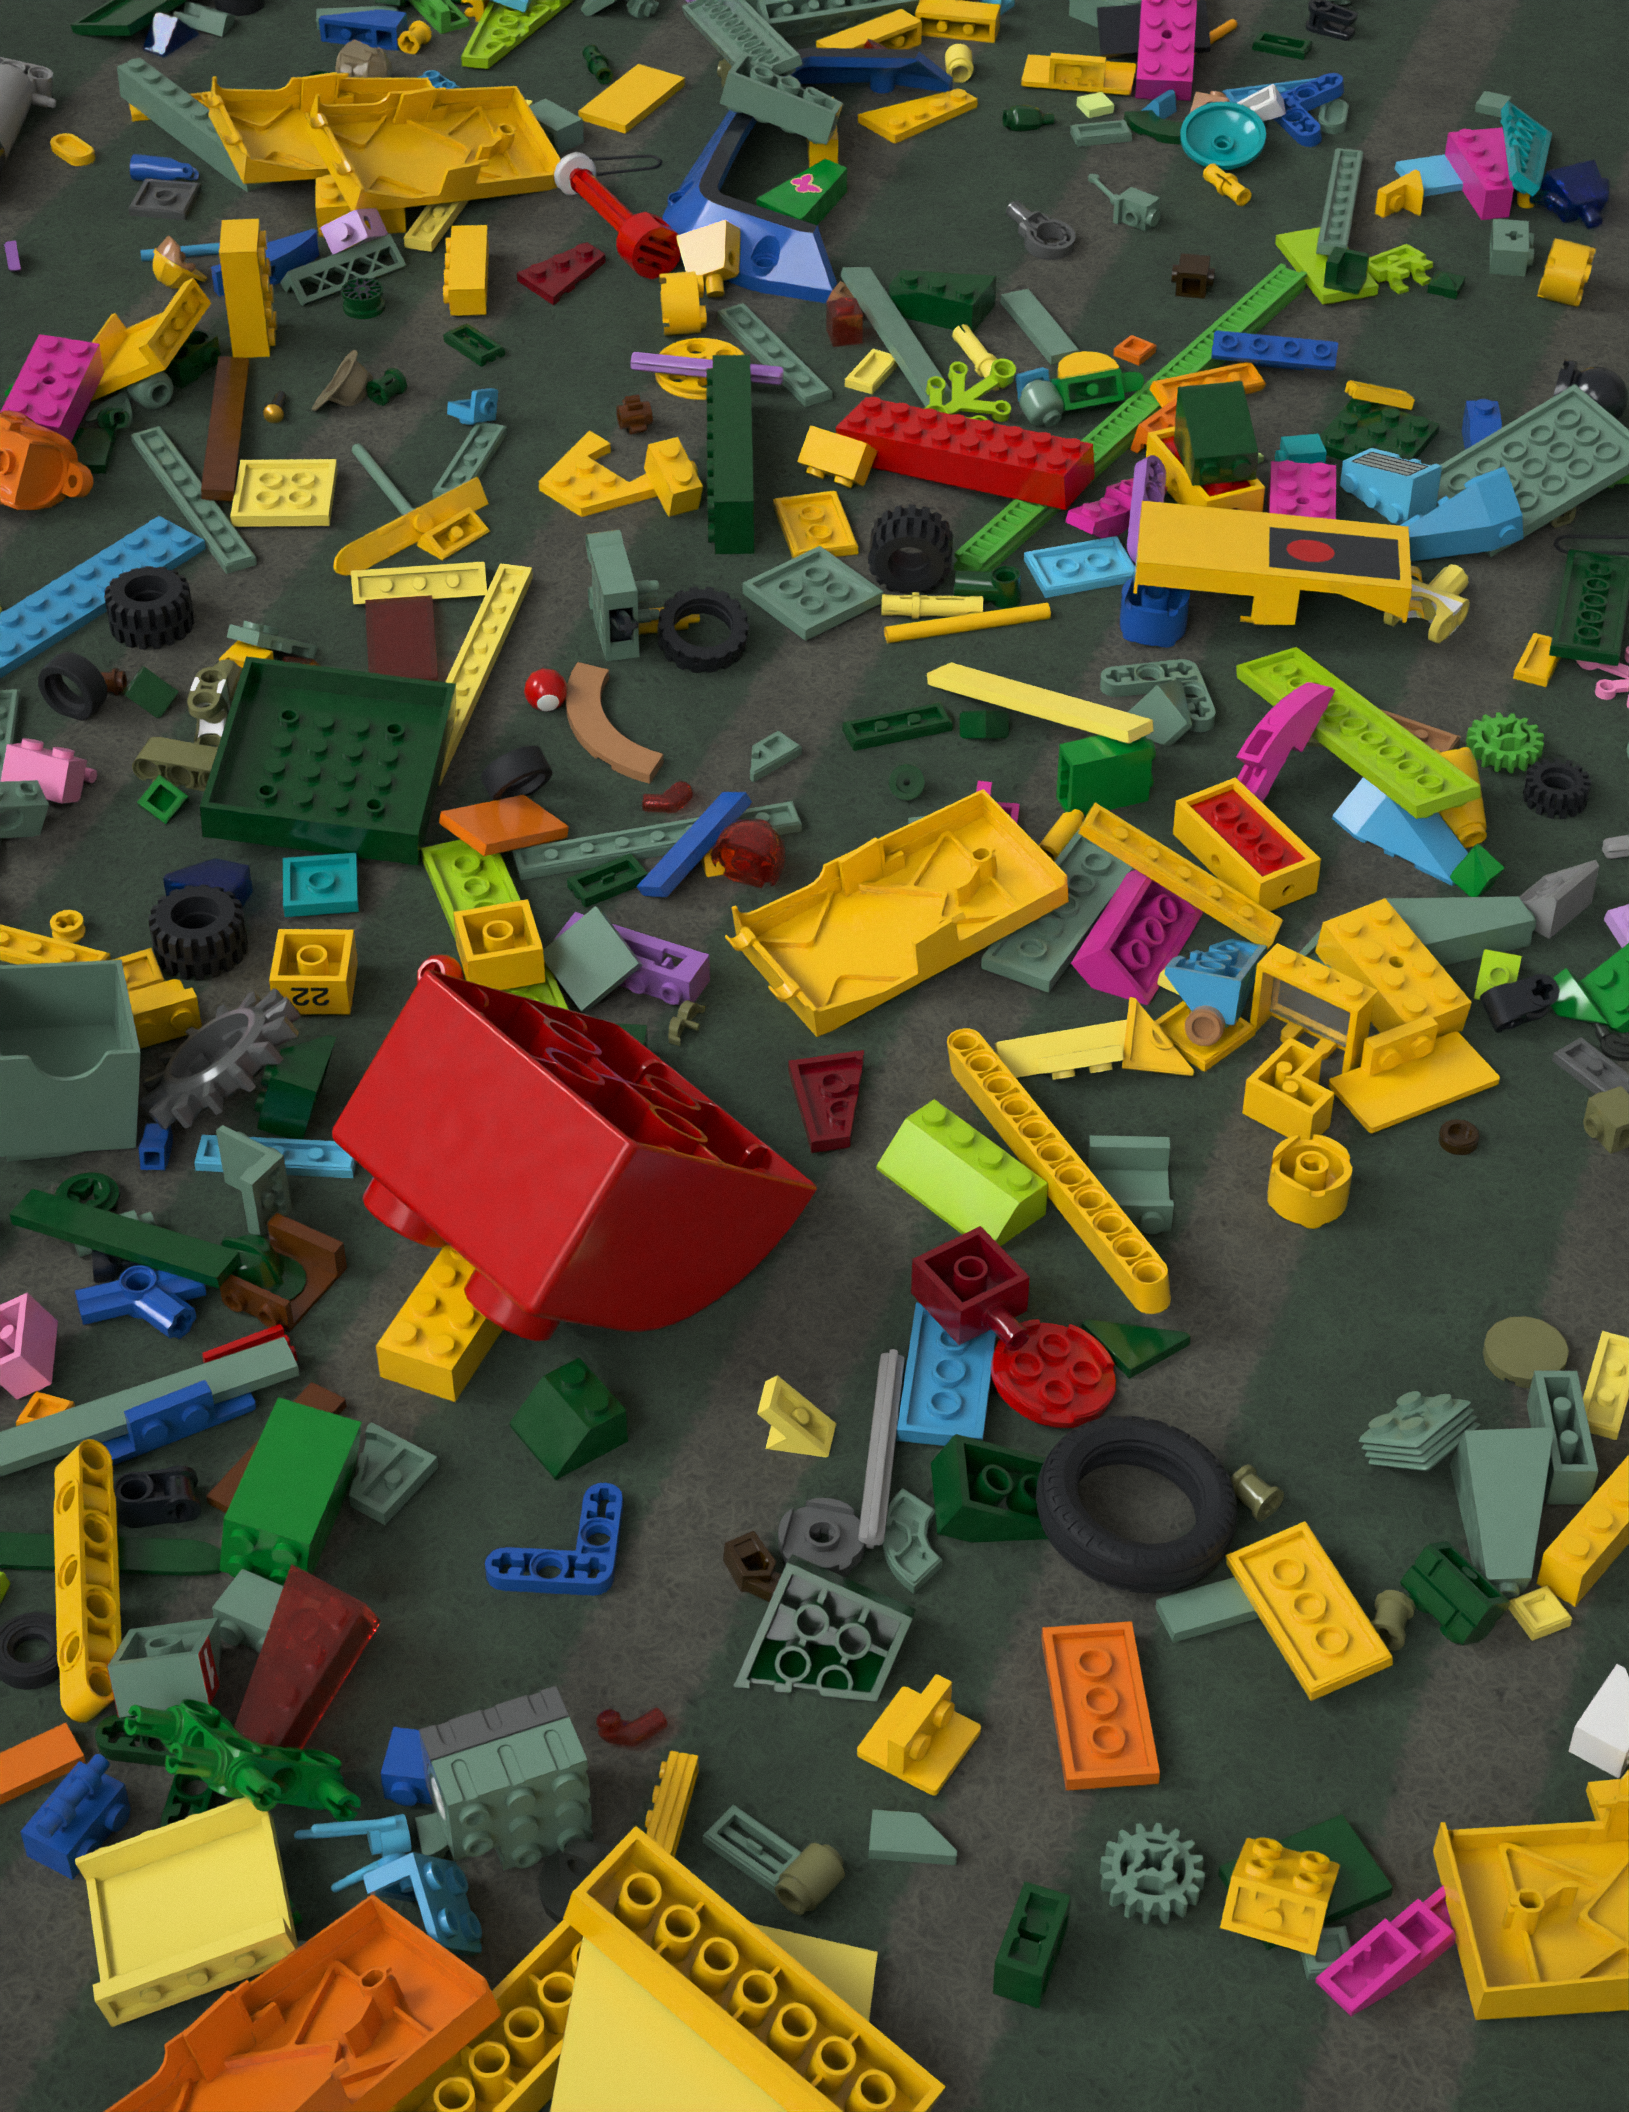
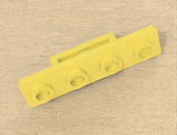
M1127 1020L999 1041L995 1043V1050L998 1057L1015 1078L1051 1073L1052 1080L1076 1076L1075 1068L1089 1066L1090 1073L1113 1070L1112 1062L1123 1060Z

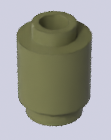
M809 1844L779 1875V1883L775 1886L777 1898L785 1908L796 1915H803L806 1911H813L844 1879L845 1872L842 1867V1857L833 1847L827 1844Z

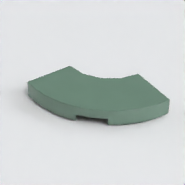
M902 1488L888 1506L885 1540L882 1546L884 1556L892 1573L905 1588L915 1594L942 1568V1559L931 1549L927 1538L928 1529L936 1518L935 1509Z

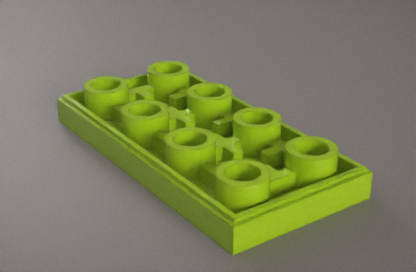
M1320 227L1276 235L1275 244L1297 272H1307V277L1304 281L1323 305L1378 295L1379 285L1369 273H1367V280L1359 294H1351L1323 287L1326 261L1330 255L1316 254Z

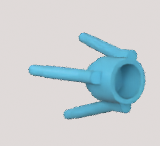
M404 1814L376 1820L314 1824L311 1829L298 1830L294 1833L295 1839L298 1840L367 1834L371 1854L381 1853V1859L397 1853L411 1852L410 1833ZM381 1859L332 1884L331 1891L336 1893L362 1881V1875L379 1868L378 1861Z

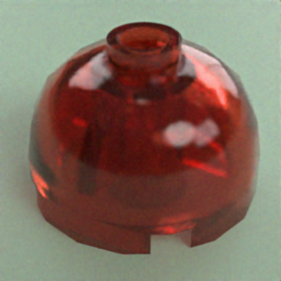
M742 819L726 826L719 835L710 854L715 867L719 862L725 868L723 875L728 879L762 888L764 882H771V886L776 885L787 858L783 839L772 828L771 824L762 819Z

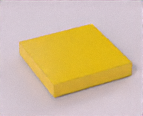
M1184 1001L1154 1021L1183 1058L1203 1072L1251 1039L1256 1033V1027L1240 1017L1235 1025L1229 1024V1027L1225 1028L1222 1036L1215 1044L1210 1046L1196 1045L1187 1037L1185 1032V1021L1191 1010Z

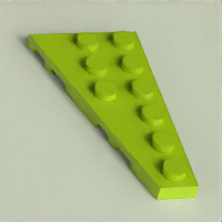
M490 0L461 56L462 67L489 69L573 0H532L525 13Z

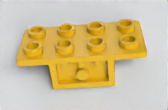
M1051 53L1050 56L1028 55L1021 85L1034 88L1131 95L1136 64L1106 61V57L1062 53Z
M1427 1015L1366 1038L1364 1040L1361 1066L1330 1078L1328 1086L1369 1133H1374L1499 1084L1500 1076L1459 1032L1454 1031L1436 1038L1438 1023L1431 1015Z

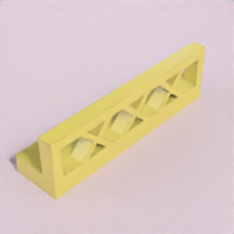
M485 562L351 571L354 605L485 596L487 593Z

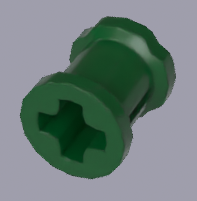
M389 368L385 371L383 377L378 380L372 379L367 383L366 392L372 402L384 406L389 403L390 398L395 394L401 395L407 391L408 385L405 376L400 370Z

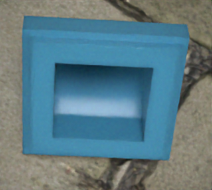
M1173 89L1166 91L1141 111L1152 110L1160 118H1167L1177 111L1175 91Z

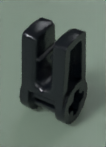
M1311 0L1309 2L1308 10L1310 11V16L1305 25L1308 31L1344 41L1350 40L1355 35V29L1349 26L1356 22L1358 13L1333 4L1328 0Z

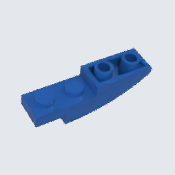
M315 229L267 243L266 258H270L271 266L269 284L276 285L280 283L288 271L312 263L319 256L317 231ZM221 264L211 267L214 292L220 297L225 294Z

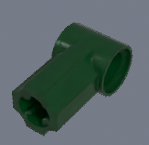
M1009 565L996 567L992 572L956 570L954 596H983V602H992L998 608L1017 607L1021 602L1020 571L1018 568Z

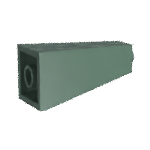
M1552 1427L1465 1430L1450 1463L1472 1565L1508 1600L1518 1597L1520 1593H1524L1532 1578L1553 1440Z

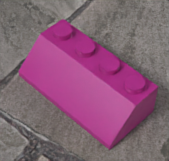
M1135 869L1126 874L1071 964L1091 988L1128 1000L1129 997H1133L1139 1003L1148 1005L1159 988V985H1157L1159 974L1165 969L1172 958L1179 955L1203 912Z

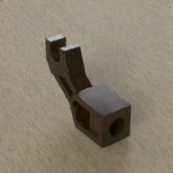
M751 1531L726 1542L724 1545L723 1561L741 1592H749L770 1602L781 1574L775 1572L776 1561L755 1531ZM755 1566H758L760 1569L756 1571H749L750 1568Z

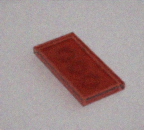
M432 595L365 600L368 672L438 681Z

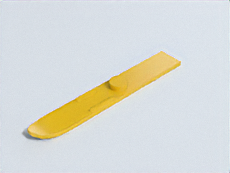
M479 477L465 482L349 543L339 551L334 559L333 567L335 572L345 576L351 575V571L366 570L418 542L422 534L469 506L475 512L488 505L489 503Z

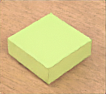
M1103 92L1077 97L1076 106L1088 118L1114 113V104Z

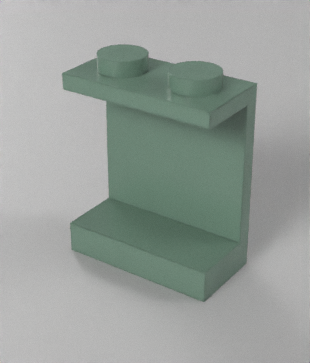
M1089 1135L1088 1168L1136 1228L1147 1234H1157L1161 1231L1171 1232L1174 1203L1173 1200H1170L1168 1179L1170 1137Z

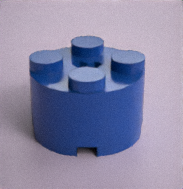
M1133 577L1127 580L1122 588L1119 623L1124 639L1130 642L1165 648L1175 645L1176 641L1183 637L1187 629L1190 591L1187 589L1138 585L1137 594H1134Z

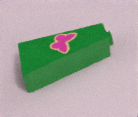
M825 158L758 197L756 205L818 225L846 194L847 168Z

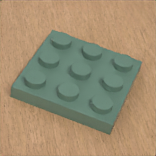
M821 546L742 583L743 594L805 641L881 604L882 594H884L881 589Z

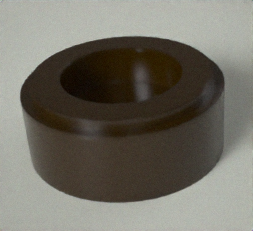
M1455 1119L1447 1121L1441 1126L1438 1141L1440 1146L1451 1154L1467 1155L1476 1150L1480 1135L1478 1129L1472 1123Z

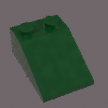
M955 1434L931 1461L937 1534L970 1543L1049 1539L1042 1528L1036 1501L1037 1481L1046 1458Z

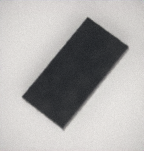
M1197 0L1194 53L1210 52L1211 49L1206 0ZM1141 4L1097 7L1100 57H1106V60L1138 58Z

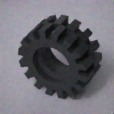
M1554 758L1553 763H1550L1548 759H1543L1541 764L1535 762L1532 768L1529 767L1527 770L1523 800L1528 802L1527 807L1530 810L1536 808L1535 813L1540 816L1543 812L1548 813L1547 818L1553 819L1554 814L1559 815V819H1566L1567 814L1571 818L1577 816V811L1582 813L1585 806H1587L1591 786L1588 772H1582L1583 767L1580 765L1572 767V761L1566 760L1565 764L1560 763L1559 758ZM1550 787H1556V788H1560V789H1563V790H1556V789H1552V788H1550Z

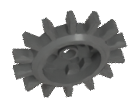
M272 989L262 1000L255 991L249 992L240 1007L229 1011L223 1004L217 1008L215 1019L200 1029L191 1026L185 1031L188 1039L176 1052L163 1053L159 1057V1060L166 1068L164 1071L144 1079L142 1085L149 1094L140 1099L139 1104L153 1121L155 1120L164 1130L176 1119L184 1128L191 1127L200 1111L204 1108L210 1107L216 1115L223 1112L224 1101L241 1089L251 1092L256 1088L253 1079L265 1066L280 1064L283 1057L275 1047L298 1037L299 1032L292 1023L299 1019L301 1014L287 996L284 998L277 989Z

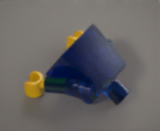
M1595 160L1550 170L1545 174L1540 189L1533 197L1527 192L1526 194L1517 193V204L1525 209L1532 208L1534 205H1542L1556 213L1564 223L1582 219L1586 228L1592 229L1598 227L1603 222L1600 213L1609 199L1610 180L1601 177Z

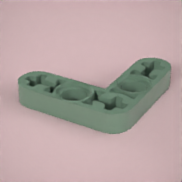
M1177 659L1112 666L1104 669L1101 673L1100 690L1111 697L1148 694L1157 684L1179 680L1183 684L1185 695L1193 694L1198 696L1197 698L1186 697L1192 721V727L1189 730L1205 732L1212 729L1215 724V707L1198 666L1190 660ZM1152 677L1157 680L1147 681L1141 678ZM1195 710H1199V715L1194 714Z

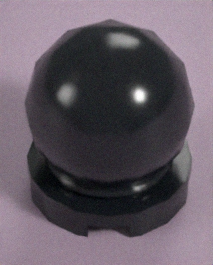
M1564 359V369H1560L1553 397L1575 384L1618 420L1623 415L1628 403V391L1620 376L1616 372L1604 367H1589L1580 372L1577 369V361Z

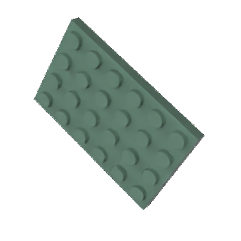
M1574 384L1442 463L1437 501L1445 496L1451 499L1466 489L1464 484L1472 478L1505 467L1523 515L1524 538L1629 474V430ZM1512 544L1493 551H1486L1485 553L1492 557Z

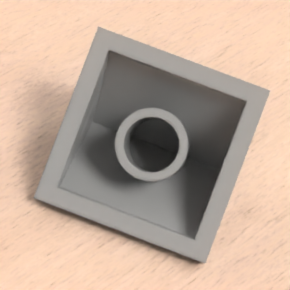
M1596 860L1545 875L1519 896L1526 908L1531 910L1535 916L1536 932L1550 939L1592 903L1599 864Z

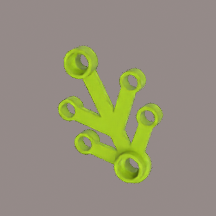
M1001 358L995 360L992 363L990 375L967 391H965V380L968 367L963 362H953L948 373V377L952 381L951 401L946 405H942V396L946 387L945 380L938 376L928 379L926 393L929 395V405L924 409L931 408L937 412L952 415L959 411L991 414L992 418L998 422H1004L1009 419L1011 405L1007 401L998 400L991 402L977 400L995 387L1004 388L1013 382L1016 366L1008 359ZM976 415L971 418L981 421L988 420L982 415Z

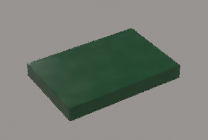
M1343 1814L1278 1841L1284 1848L1301 1853L1305 1851L1319 1852L1327 1856L1330 1861L1340 1864L1323 1926L1392 1895L1393 1886ZM1238 1859L1219 1866L1218 1876L1227 1890L1229 1889L1231 1876ZM1261 1940L1267 1951L1279 1946Z

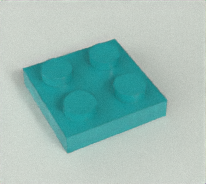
M356 853L283 858L284 916L295 917L359 912Z

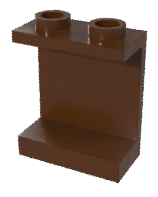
M276 1213L267 1223L270 1244L276 1252L288 1256L301 1264L306 1272V1285L303 1291L293 1300L289 1301L231 1274L220 1287L222 1302L232 1311H244L253 1315L267 1327L281 1324L285 1331L290 1332L345 1272L347 1262L344 1242Z

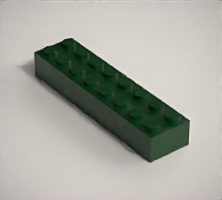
M713 355V368H706L708 543H715V554H754L750 355Z

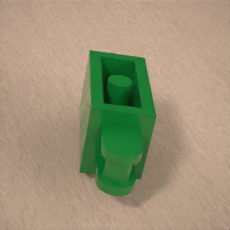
M1108 368L1050 379L1063 398V411L1125 400L1124 393L1140 390L1144 385V377L1141 373H1121V368Z

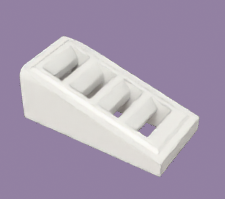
M1274 84L1237 102V104L1253 110L1262 121L1286 114L1284 100Z

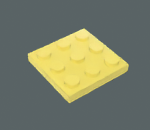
M337 459L240 460L230 515L232 525L234 527L330 526L338 471Z

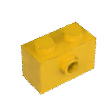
M810 425L797 462L807 468L806 474L824 479L826 474L835 477L834 483L852 488L853 483L860 486L865 485L877 450L865 442Z
M675 437L648 444L644 470L666 514L670 517L699 509L703 485L698 478L695 462L689 460L679 438Z

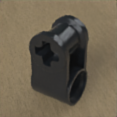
M1537 974L1513 983L1495 986L1484 992L1480 996V1000L1494 1031L1499 1033L1505 1029H1513L1521 1024L1543 1018L1550 1010V1006L1558 999L1560 990L1553 978L1548 975Z
M173 1466L167 1469L123 1474L114 1483L116 1512L119 1522L129 1528H141L165 1523L176 1524L197 1519L201 1514V1503L195 1497V1488L198 1484L196 1471L187 1466ZM177 1478L180 1479L181 1486L176 1487ZM180 1503H183V1511H182V1512L179 1511V1505H178V1504H180Z

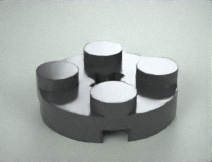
M814 1498L807 1500L806 1506L797 1509L795 1512H793V1508L787 1511L781 1519L778 1528V1547L783 1557L784 1565L786 1566L787 1561L793 1554L838 1575L848 1576L852 1568L860 1563L866 1550V1544L858 1540L860 1520L854 1515V1509L836 1499ZM821 1533L828 1534L829 1542L818 1543L812 1538H819Z

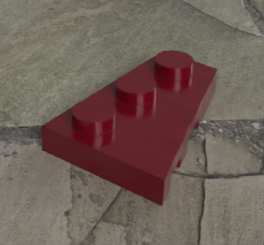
M588 242L582 243L575 248L556 254L550 259L533 264L529 268L517 272V281L554 306L560 301L559 297L565 292L570 293L575 288L577 282L588 278L606 263L605 253Z
M864 1050L788 1061V1072L811 1153L850 1148L864 1065Z

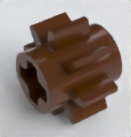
M639 394L625 396L622 400L623 405L616 407L617 421L620 429L628 428L630 434L646 431V425L653 423L649 401L640 402Z

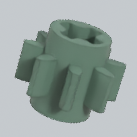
M625 0L627 1L628 12L640 19L646 16L649 17L650 13L655 14L659 2L656 0Z

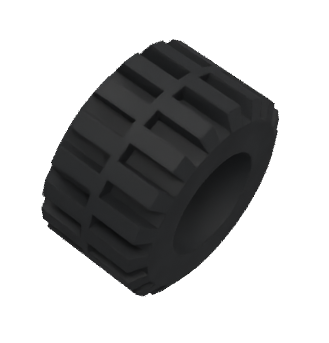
M909 504L908 508H903L902 505L896 506L894 512L887 510L883 513L882 518H877L870 535L868 564H870L869 570L871 575H876L875 580L880 585L885 583L887 590L892 592L895 589L899 593L906 594V592L920 591L929 593L933 591V586L940 587L944 583V578H948L952 564L953 533L949 531L950 525L947 520L941 521V514L938 512L932 514L930 513V508L925 506L922 509H918L916 505ZM913 547L922 550V552L907 553L899 549Z
M145 566V568L140 569L134 568L129 572L119 574V578L112 579L109 582L110 586H107L105 589L104 598L110 632L113 637H116V641L119 643L125 642L127 647L133 648L135 645H138L139 649L144 650L147 649V646L159 649L162 644L166 643L167 646L175 644V639L182 640L186 637L185 632L190 633L193 629L194 613L189 583L183 575H179L175 570H167L166 567L154 568L153 566Z
M201 884L199 887L189 885L184 886L185 889L170 891L169 896H162L158 900V904L153 905L148 922L154 955L159 967L167 969L168 974L175 976L177 973H180V979L189 980L190 976H196V980H205L204 975L211 974L212 978L218 977L221 970L224 969L226 972L234 969L233 962L240 964L244 959L243 954H246L248 950L244 913L240 900L235 899V895L232 892H224V889L218 886L211 888L205 884Z

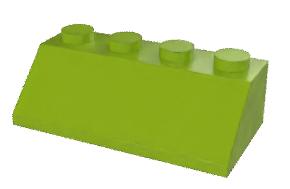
M935 1099L904 1120L876 1165L878 1171L962 1235L981 1226L1002 1246L1046 1215L1048 1182Z

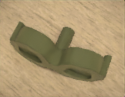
M689 1000L681 1004L677 1017L673 1016L670 1021L669 1043L680 1046V1036L685 1027L696 1031L700 1029V1024L691 1020L699 1012H705V1006Z

